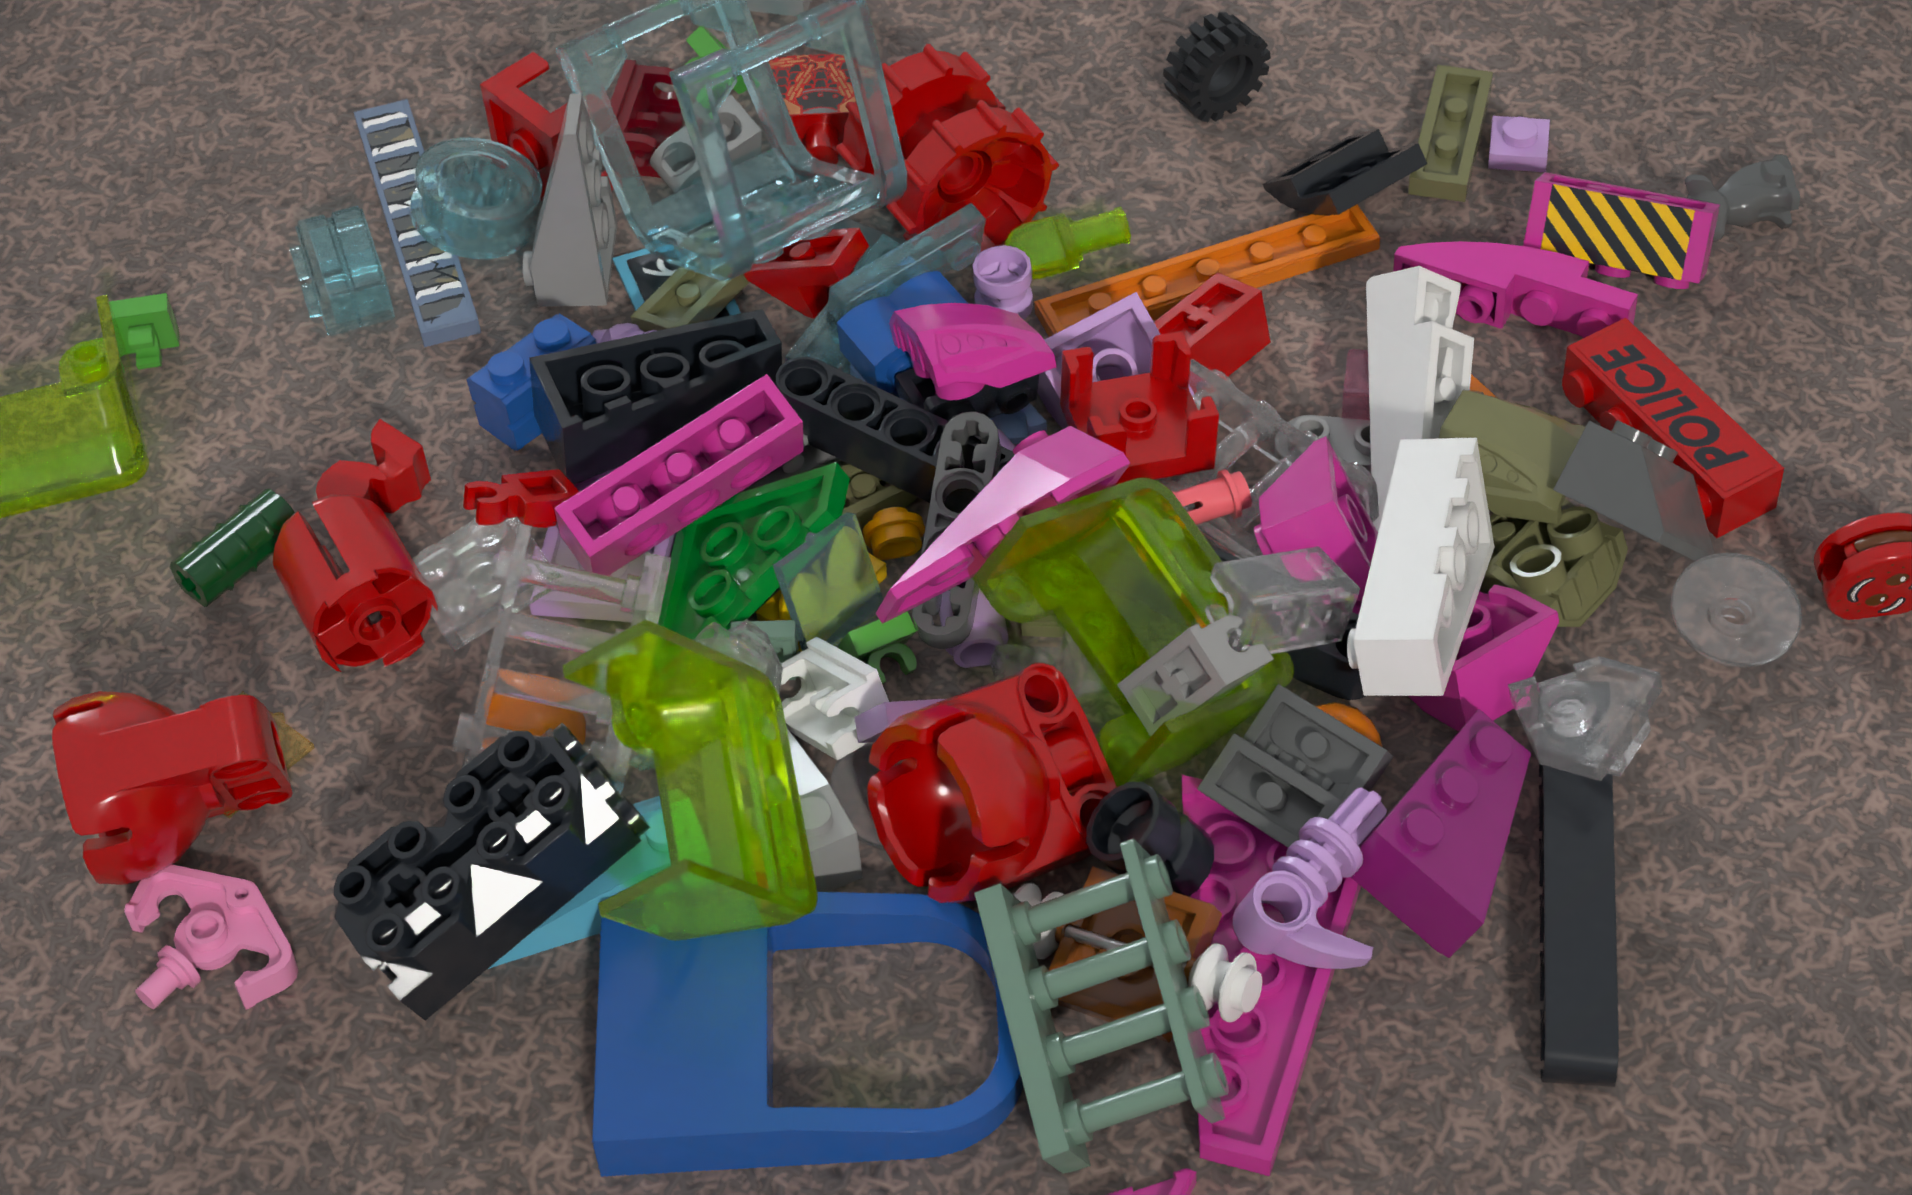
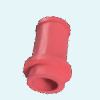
M1223 469L1218 471L1216 479L1176 492L1166 493L1168 510L1177 509L1192 503L1195 505L1192 510L1170 516L1174 527L1180 531H1186L1187 528L1226 515H1230L1233 519L1240 518L1242 510L1252 506L1248 484L1240 471L1230 474L1228 470Z

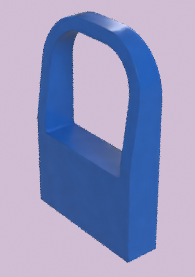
M808 891L602 902L592 1143L601 1177L939 1157L966 1149L990 1135L1009 1116L1021 1095L1024 1085L980 914L959 903H940L929 898L928 895ZM930 942L947 945L964 952L979 963L990 977L995 989L997 1002L998 1054L989 1077L976 1091L966 1098L950 1105L930 1109L773 1108V954L776 951Z

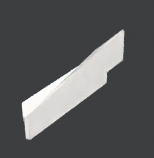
M1421 266L1373 276L1368 279L1366 284L1372 521L1378 532L1400 440L1438 439L1440 428L1463 390H1470L1474 338L1452 329L1461 283Z

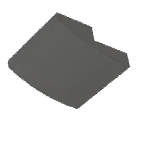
M1278 684L1243 738L1235 733L1232 735L1197 790L1289 848L1293 842L1300 840L1299 831L1310 818L1321 817L1328 819L1351 792L1361 787L1370 792L1393 759V756L1388 750Z

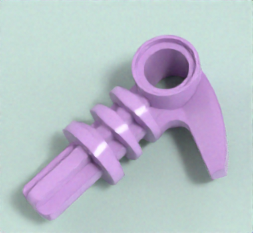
M1361 787L1351 792L1328 819L1313 817L1303 825L1299 831L1300 840L1290 845L1286 856L1279 858L1274 863L1272 872L1262 876L1235 909L1233 929L1243 946L1257 954H1275L1291 962L1309 967L1347 969L1367 964L1372 958L1373 947L1323 928L1317 921L1316 912L1326 902L1328 893L1335 891L1340 886L1342 877L1348 878L1353 876L1362 866L1363 855L1359 847L1382 822L1387 813V809L1381 803L1382 797L1375 791L1369 792ZM1262 903L1276 907L1281 912L1285 923L1276 922L1267 916L1263 910Z

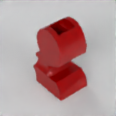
M379 419L371 432V445L377 466L370 463L339 460L320 477L316 487L317 498L320 499L330 494L361 496L373 501L383 512L393 514L406 503L420 499L422 497V490L431 481L423 446L382 419Z

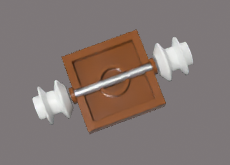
M1092 866L1083 888L1116 877L1118 874ZM1026 883L1016 892L1012 893L1020 902L1028 901L1031 906L1064 895L1055 891L1048 894L1042 900L1039 887L1032 883ZM1175 892L1164 897L1170 921L1174 919L1179 921L1190 948L1191 960L1182 963L1188 987L1197 986L1207 1011L1215 1003H1218L1220 1016L1226 1022H1234L1243 1012H1250L1256 1005L1261 993L1262 975L1257 971L1256 961L1252 954L1241 953L1231 963L1228 962V952L1224 945L1215 943L1210 946L1222 913L1213 904ZM1134 900L1041 933V941L1033 943L1038 959L1048 958L1057 949L1048 970L1050 971L1145 937L1136 901ZM1153 965L1058 998V1005L1107 1022L1164 1003ZM1169 1032L1154 1038L1170 1043L1173 1034Z

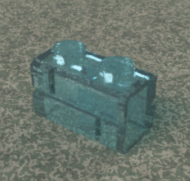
M353 206L331 213V217L328 218L323 214L298 221L295 228L300 245L290 247L289 249L298 280L302 281L309 278L311 280V283L301 285L310 319L322 316L326 333L330 336L355 330L360 326L366 327L392 320L395 317L388 285L363 209Z

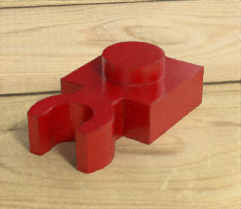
M560 469L502 475L501 484L488 481H475L465 484L463 507L465 510L476 509L475 522L478 525H496L504 522L507 518L517 517L523 525L548 528L557 524L554 508L580 491Z

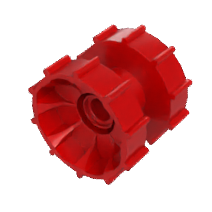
M926 44L923 52L907 56L890 66L882 63L879 67L881 72L865 87L856 101H850L846 104L849 115L844 127L843 143L836 146V151L856 173L853 176V181L874 205H879L883 200L889 202L886 208L906 230L903 238L926 264L937 259L947 263H959L963 268L970 265V262L974 261L975 257L983 250L993 246L1013 245L1012 240L1028 226L1038 211L1043 212L1047 209L1044 199L1050 186L1052 171L1059 167V163L1040 142L1044 137V132L1021 108L1018 107L1013 112L1006 111V107L987 85L991 78L990 75L967 51L963 52L960 56H956L946 51H936L931 44Z

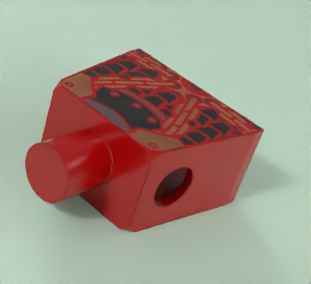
M874 52L769 57L768 63L773 103L785 154H805V162L815 170L825 171L832 169L839 160L836 146L843 143L844 127L849 115L846 104L850 101L855 102L865 87L876 77Z

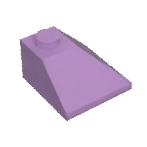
M1137 292L1044 339L1054 353L1057 367L1039 374L1038 394L1048 412L1063 429L1067 428L1068 425L1060 407L1062 351L1082 347L1092 348L1094 353L1092 382L1150 373L1152 339L1156 335H1160V332ZM1189 385V390L1191 392L1193 399L1195 400L1196 396Z

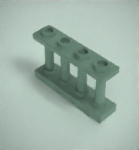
M1134 838L1120 843L1127 873L1031 906L1028 901L1020 902L1001 883L975 892L1041 1156L1045 1162L1062 1174L1091 1166L1085 1143L1093 1140V1132L1191 1099L1194 1109L1210 1123L1225 1119L1220 1097L1229 1094L1227 1078L1216 1053L1207 1054L1201 1029L1210 1026L1209 1015L1197 986L1188 987L1182 963L1191 960L1190 948L1177 919L1170 921L1164 902V897L1172 895L1171 881L1161 857L1158 854L1150 856ZM1136 901L1145 933L1144 938L1050 971L1044 965L1039 967L1033 943L1041 941V933L1119 905ZM1154 966L1163 1004L1068 1037L1061 1031L1056 1033L1050 1009L1058 1006V998L1143 968ZM1172 1032L1183 1071L1083 1104L1079 1098L1074 1100L1068 1075L1075 1073L1076 1064Z

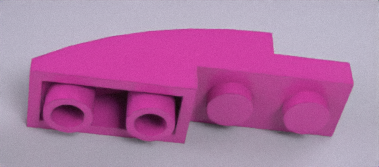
M1463 241L1400 246L1394 254L1393 272L1421 266L1461 283L1455 314L1471 323H1485L1502 329L1509 316L1513 314L1525 318L1532 324L1538 326L1548 325L1579 335L1582 338L1624 318H1627L1634 325L1638 294L1587 279L1589 261L1526 246Z

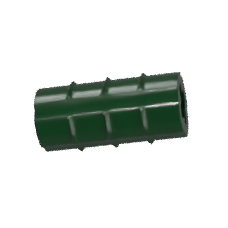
M263 490L246 505H240L239 510L224 522L216 523L214 530L198 542H192L191 547L170 563V569L176 582L186 594L203 607L209 606L227 590L232 591L234 585L250 572H256L258 566L273 555L281 528L295 514L294 510L283 497L276 494L273 490Z

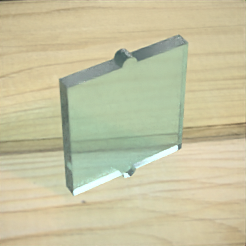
M849 512L843 514L820 532H809L805 537L806 542L773 565L791 620L796 621L797 637L802 651L808 649L806 642L815 637L836 647L848 632L864 626L876 617V611L884 600L856 514Z

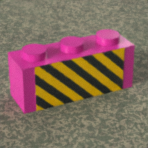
M1545 172L1535 180L1523 246L1587 260L1589 263L1596 264L1595 272L1602 275L1628 278L1631 271L1654 275L1653 282L1657 285L1674 289H1688L1690 282L1699 284L1707 273L1720 204Z

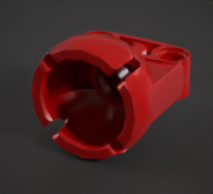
M1034 663L1010 677L899 716L882 732L872 745L869 763L881 771L870 778L867 792L868 805L879 840L896 870L912 885L918 887L928 886L927 895L931 899L940 903H963L976 901L975 892L1000 883L1006 889H1009L1091 856L1092 854L1086 843L1088 822L1092 812L1102 798L1117 786L1089 721L1063 674L1052 665Z
M98 691L74 697L54 709L53 718L56 725L52 730L53 750L58 778L72 829L81 836L99 834V838L87 839L83 843V859L89 872L98 884L127 885L150 878L180 860L200 835L207 818L237 810H254L267 803H282L292 797V788L276 721L266 706L252 695H232L218 698L199 706L195 710L177 714L166 706L133 693Z

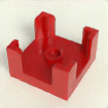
M533 51L481 83L480 87L497 167L543 201L567 103L550 113L519 89L550 69L549 63ZM585 92L582 95L594 135L608 124L606 108L603 102L591 93ZM610 167L601 172V176H608L611 190L619 186L617 173L613 168Z
M1183 331L1156 335L1152 339L1150 373L1092 382L1094 356L1092 348L1082 347L1062 351L1060 407L1068 427L1072 426L1122 451L1130 462L1115 486L1215 469L1219 412L1211 396L1201 399L1200 410H1198L1189 390L1191 350Z

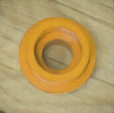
M889 507L873 515L872 520L864 526L862 535L865 545L872 548L875 557L880 560H890L917 553L922 547L921 537L925 533L923 518L919 514L909 512L903 507Z

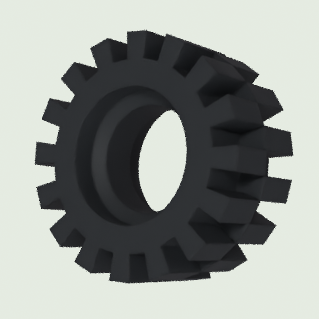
M1219 12L1217 18L1212 13L1204 16L1203 26L1197 22L1189 26L1191 35L1187 39L1180 35L1175 42L1180 49L1178 52L1170 51L1166 59L1172 66L1164 68L1163 77L1168 80L1164 85L1166 90L1170 92V95L1196 118L1198 117L1201 121L1207 123L1210 118L1215 122L1222 119L1225 111L1229 114L1237 111L1236 105L1240 102L1247 106L1252 101L1248 94L1252 89L1259 92L1264 83L1258 78L1259 76L1268 75L1270 68L1265 63V61L1271 59L1270 51L1266 48L1268 44L1235 15L1232 14L1230 16L1227 12Z

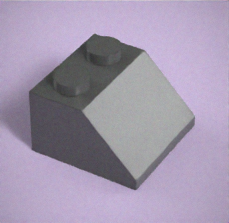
M1618 420L1612 431L1589 421L1553 490L1709 569L1715 559L1694 475L1673 464L1678 452Z

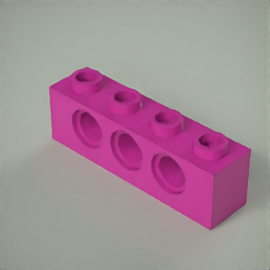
M766 374L556 506L554 509L560 536L591 580L596 584L804 451L803 421Z

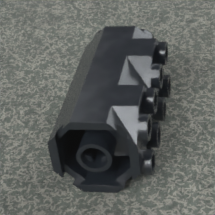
M563 723L554 730L548 729L540 737H534L528 731H513L505 737H499L457 772L456 778L446 786L443 797V804L448 812L431 827H425L418 821H404L396 827L389 828L348 862L347 868L337 876L333 894L338 904L335 906L336 913L334 918L373 971L379 968L392 981L387 987L399 1001L426 1021L642 841L640 836L651 827L635 806L625 796L622 798L615 789L616 781L591 752L588 753L578 739Z

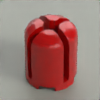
M330 494L312 502L350 570L345 574L326 546H321L304 516L299 511L293 514L283 524L274 547L273 566L313 640L321 659L339 672L341 671L337 664L357 667L382 657L384 667L411 656L423 646L425 641L421 636V632L430 620L432 605L436 611H438V606L433 591L426 579L421 575L383 510L373 501L354 495ZM380 611L383 618L377 623L372 624L368 615Z

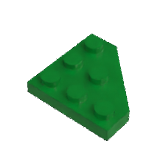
M835 462L740 492L676 533L646 653L660 669L713 655L730 637L731 622L746 621L840 526L850 477L839 464Z

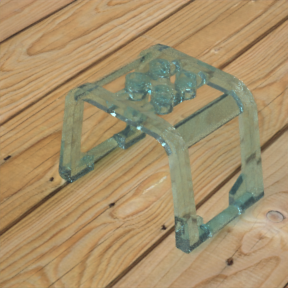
M662 0L612 23L604 24L596 30L556 47L557 57L573 94L582 93L593 127L594 144L597 150H600L602 163L626 219L637 238L651 254L660 260L720 281L731 280L750 271L753 264L768 262L783 254L784 247L799 240H811L824 236L833 230V224L867 208H882L903 197L907 190V170L871 18L865 0L827 1L796 15L798 21L760 38L746 0ZM690 15L694 25L723 31L731 50L722 48L669 72L703 181L652 204L606 91L628 57L623 45L624 42L683 16ZM803 45L808 48L844 56L866 137L874 175L819 161L806 150L798 137L768 61ZM742 75L772 149L733 166L718 110L738 82L737 76ZM713 220V224L699 231H696L690 235L686 234L687 232Z

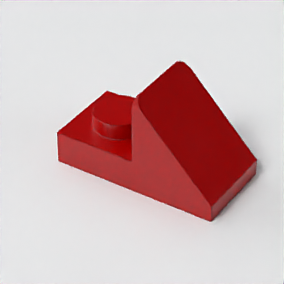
M860 228L769 234L741 272L750 283L806 317L817 319L839 286L852 275L855 265L863 256L869 244Z

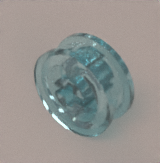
M467 137L453 138L434 144L420 156L415 170L416 189L411 197L409 213L412 224L425 240L445 252L472 259H494L508 256L519 251L528 243L535 228L536 216L534 210L540 201L542 181L537 169L524 155L495 141Z

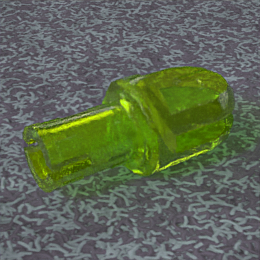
M1119 206L1114 208V210L1073 221L1071 217H1066L1064 213H1058L1023 223L1011 231L1004 245L1016 247L1024 251L1031 261L1032 280H1040L1078 269L1079 262H1082L1083 255L1119 244L1130 243L1131 232L1125 212Z

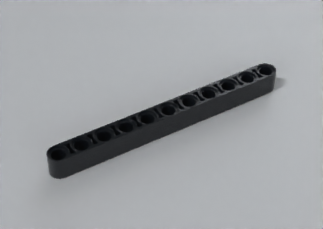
M796 357L780 366L776 373V387L803 421V434L807 436L809 445L930 503L941 436L945 425L949 421L815 358ZM969 436L968 443L961 445L965 460L964 468L974 470L972 463L976 445L982 444L980 436ZM1001 446L998 473L1015 456L1013 451ZM967 488L957 489L947 496L944 505L952 512L961 513L978 494ZM1106 497L1093 516L1027 549L1101 586L1110 587V590L1138 603V600L1147 603L1151 610L1188 628L1198 623L1202 629L1225 616H1238L1243 620L1242 624L1231 634L1227 633L1228 643L1234 650L1242 652L1249 646L1264 643L1274 658L1267 666L1337 698L1357 700L1366 697L1363 695L1359 669H1352L1350 667L1347 655L1348 635L1351 629L1356 628L1358 614L1111 497Z

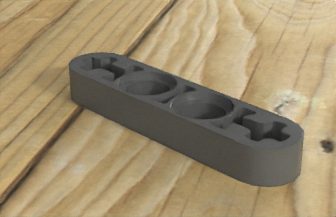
M977 412L962 413L953 417L945 425L941 436L921 555L960 514L952 512L945 507L944 503L947 496L951 492L962 488L971 489L979 494L998 474L1001 458L999 433L993 420L984 414ZM977 435L980 436L982 444H977L974 449L972 460L974 470L964 468L965 460L961 445L968 443L969 436ZM981 574L948 590L950 591L949 598L953 616L946 619L945 626H934L932 616L938 615L940 611L942 594L912 609L915 628L922 641L934 648L948 649L961 644L970 635L974 623Z

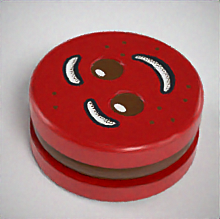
M1882 513L1864 517L1834 531L1819 545L1814 555V567L1818 579L1823 586L1822 592L1827 607L1834 615L1845 620H1855L1907 613L1912 610V514Z

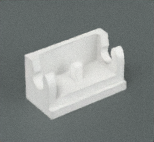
M815 637L806 642L808 649L779 664L769 675L768 682L774 686L783 685L794 676H799L801 679V688L797 695L786 698L773 710L791 733L838 761L867 744L858 743L855 716L884 702H889L877 669L828 642Z

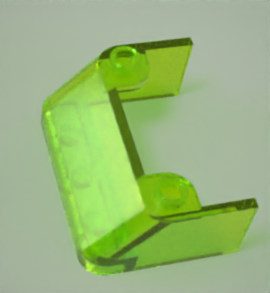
M107 294L95 297L103 337L79 342L63 354L59 361L61 382L0 396V518L128 487L139 481L148 470L149 457L130 361Z
M647 619L562 665L564 678L610 697L613 712L611 719L612 727L619 741L637 753L654 759L671 862L670 867L598 903L601 917L672 941H680L786 925L815 910L818 900L817 888L783 706L776 688L764 673Z

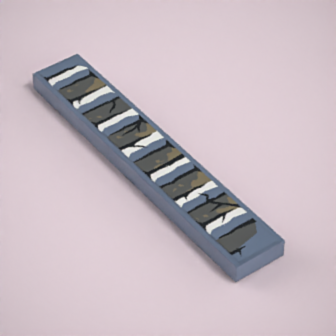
M408 99L354 112L357 128L424 347L481 333L478 317Z

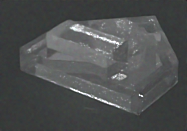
M1600 656L1573 664L1574 672L1537 683L1534 676L1508 684L1511 702L1539 763L1598 781H1602L1607 773L1621 777L1651 731L1648 711L1663 690L1660 672Z

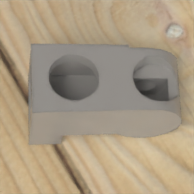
M730 94L661 143L653 153L650 164L679 199L684 200L704 189L714 178L718 179L739 164L744 167L760 158L762 129Z

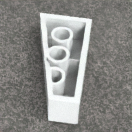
M1477 438L1400 440L1356 628L1350 630L1347 642L1349 665L1352 669H1359L1364 696H1443L1495 548Z

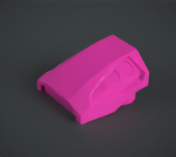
M929 304L894 311L889 321L894 345L898 349L901 348L903 352L907 351L910 354L915 374L922 378H931L936 395L944 400H959L973 396L981 391L985 384L1002 388L1057 367L1054 353L1042 336L1017 313L981 304Z

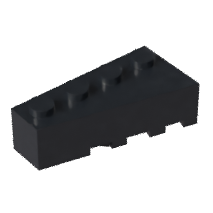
M763 309L530 357L534 417L558 468L575 485L622 466L766 374L776 385V373L782 365V342Z

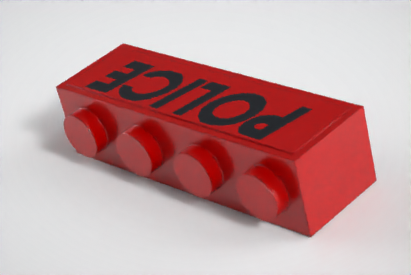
M1627 318L1567 346L1562 387L1570 403L1577 408L1584 407L1602 427L1612 431L1618 420L1677 451L1678 453L1673 464L1694 475L1708 531L1716 538L1777 507L1784 467Z

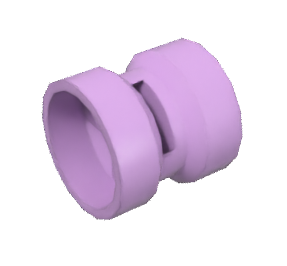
M993 246L983 250L975 257L972 265L974 285L977 288L974 294L975 304L987 305L1017 313L1022 319H1025L1030 315L1033 308V294L1030 287L1032 281L1030 258L1024 251L1012 246Z

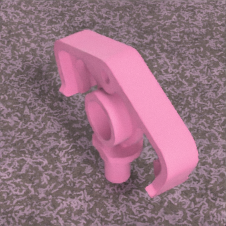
M170 865L152 877L140 880L129 903L125 904L124 913L132 931L141 933L145 926L160 916L158 906L165 897L170 895L181 896L190 908V913L176 928L173 939L175 948L165 945L157 953L159 961L156 965L158 969L135 990L140 1000L151 1009H155L177 987L183 989L189 985L194 988L201 981L200 975L195 968L202 970L221 968L231 962L241 949L263 953L269 957V962L264 968L257 971H244L234 982L246 1010L255 1006L258 1002L285 990L297 978L298 966L290 943L258 887L249 880Z

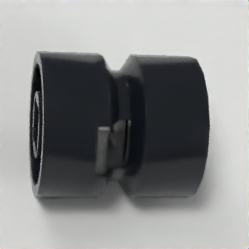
M1128 782L1114 788L1102 798L1092 812L1086 828V843L1091 854L1119 875L1127 873L1120 843L1134 838L1150 856L1158 854L1161 857L1171 881L1172 892L1190 897L1208 877L1214 862V844L1209 834L1188 816L1178 811L1171 802L1146 783Z

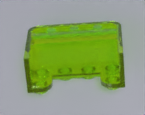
M1136 478L1020 517L973 577L992 607L1000 615L1011 621L1029 623L1055 613L1125 715L1108 721L1095 736L1117 787L1128 782L1143 781L1190 761L1263 708L1277 685L1280 684L1286 687L1294 675V667L1289 654L1179 500L1165 485L1150 478ZM1233 615L1240 617L1243 620L1242 624L1231 634L1227 633L1229 645L1234 650L1242 652L1249 646L1264 643L1274 659L1223 698L1163 722L1153 735L1150 736L1117 684L1193 625L1198 623L1202 629L1225 616Z

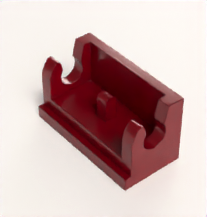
M625 60L606 112L608 124L599 132L605 170L611 167L617 174L661 178L650 164L651 157L661 143L683 127L690 106V98L688 94L676 91L664 92L656 84H678L681 75L679 72L668 67L637 65L636 60Z

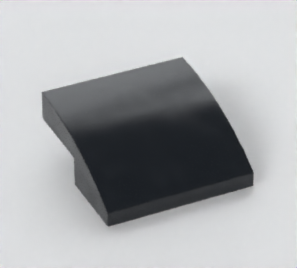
M1376 129L1350 135L1262 185L1276 200L1292 209L1313 215H1339L1428 163L1419 143L1388 149L1380 130Z

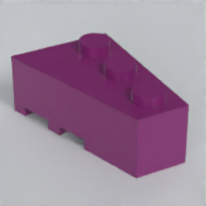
M1480 709L1475 712L1359 847L1363 855V864L1351 876L1353 880L1433 949L1448 958L1484 924L1531 753Z

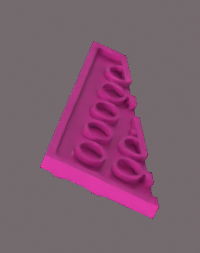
M1181 774L1183 814L1206 831L1214 844V862L1210 873L1201 887L1190 897L1213 904L1222 913L1210 946L1215 943L1224 945L1228 952V962L1231 963L1241 953L1252 954L1256 961L1257 971L1262 975L1261 993L1256 1005L1250 1012H1243L1234 1022H1226L1220 1016L1218 1003H1215L1207 1011L1210 1026L1201 1029L1207 1054L1215 1052L1222 1064L1228 1082L1229 1094L1220 1097L1225 1119L1210 1123L1198 1113L1200 1158L1270 1176L1335 969L1309 967L1291 962L1275 954H1257L1241 944L1233 929L1235 909L1258 880L1265 874L1272 872L1274 863L1279 858L1286 856L1288 848L1198 791L1197 788L1203 779ZM1342 877L1340 886L1335 891L1328 893L1326 902L1317 909L1316 918L1318 923L1327 930L1346 936L1361 886L1351 877ZM1262 903L1263 910L1267 916L1276 922L1285 923L1281 912L1276 907Z

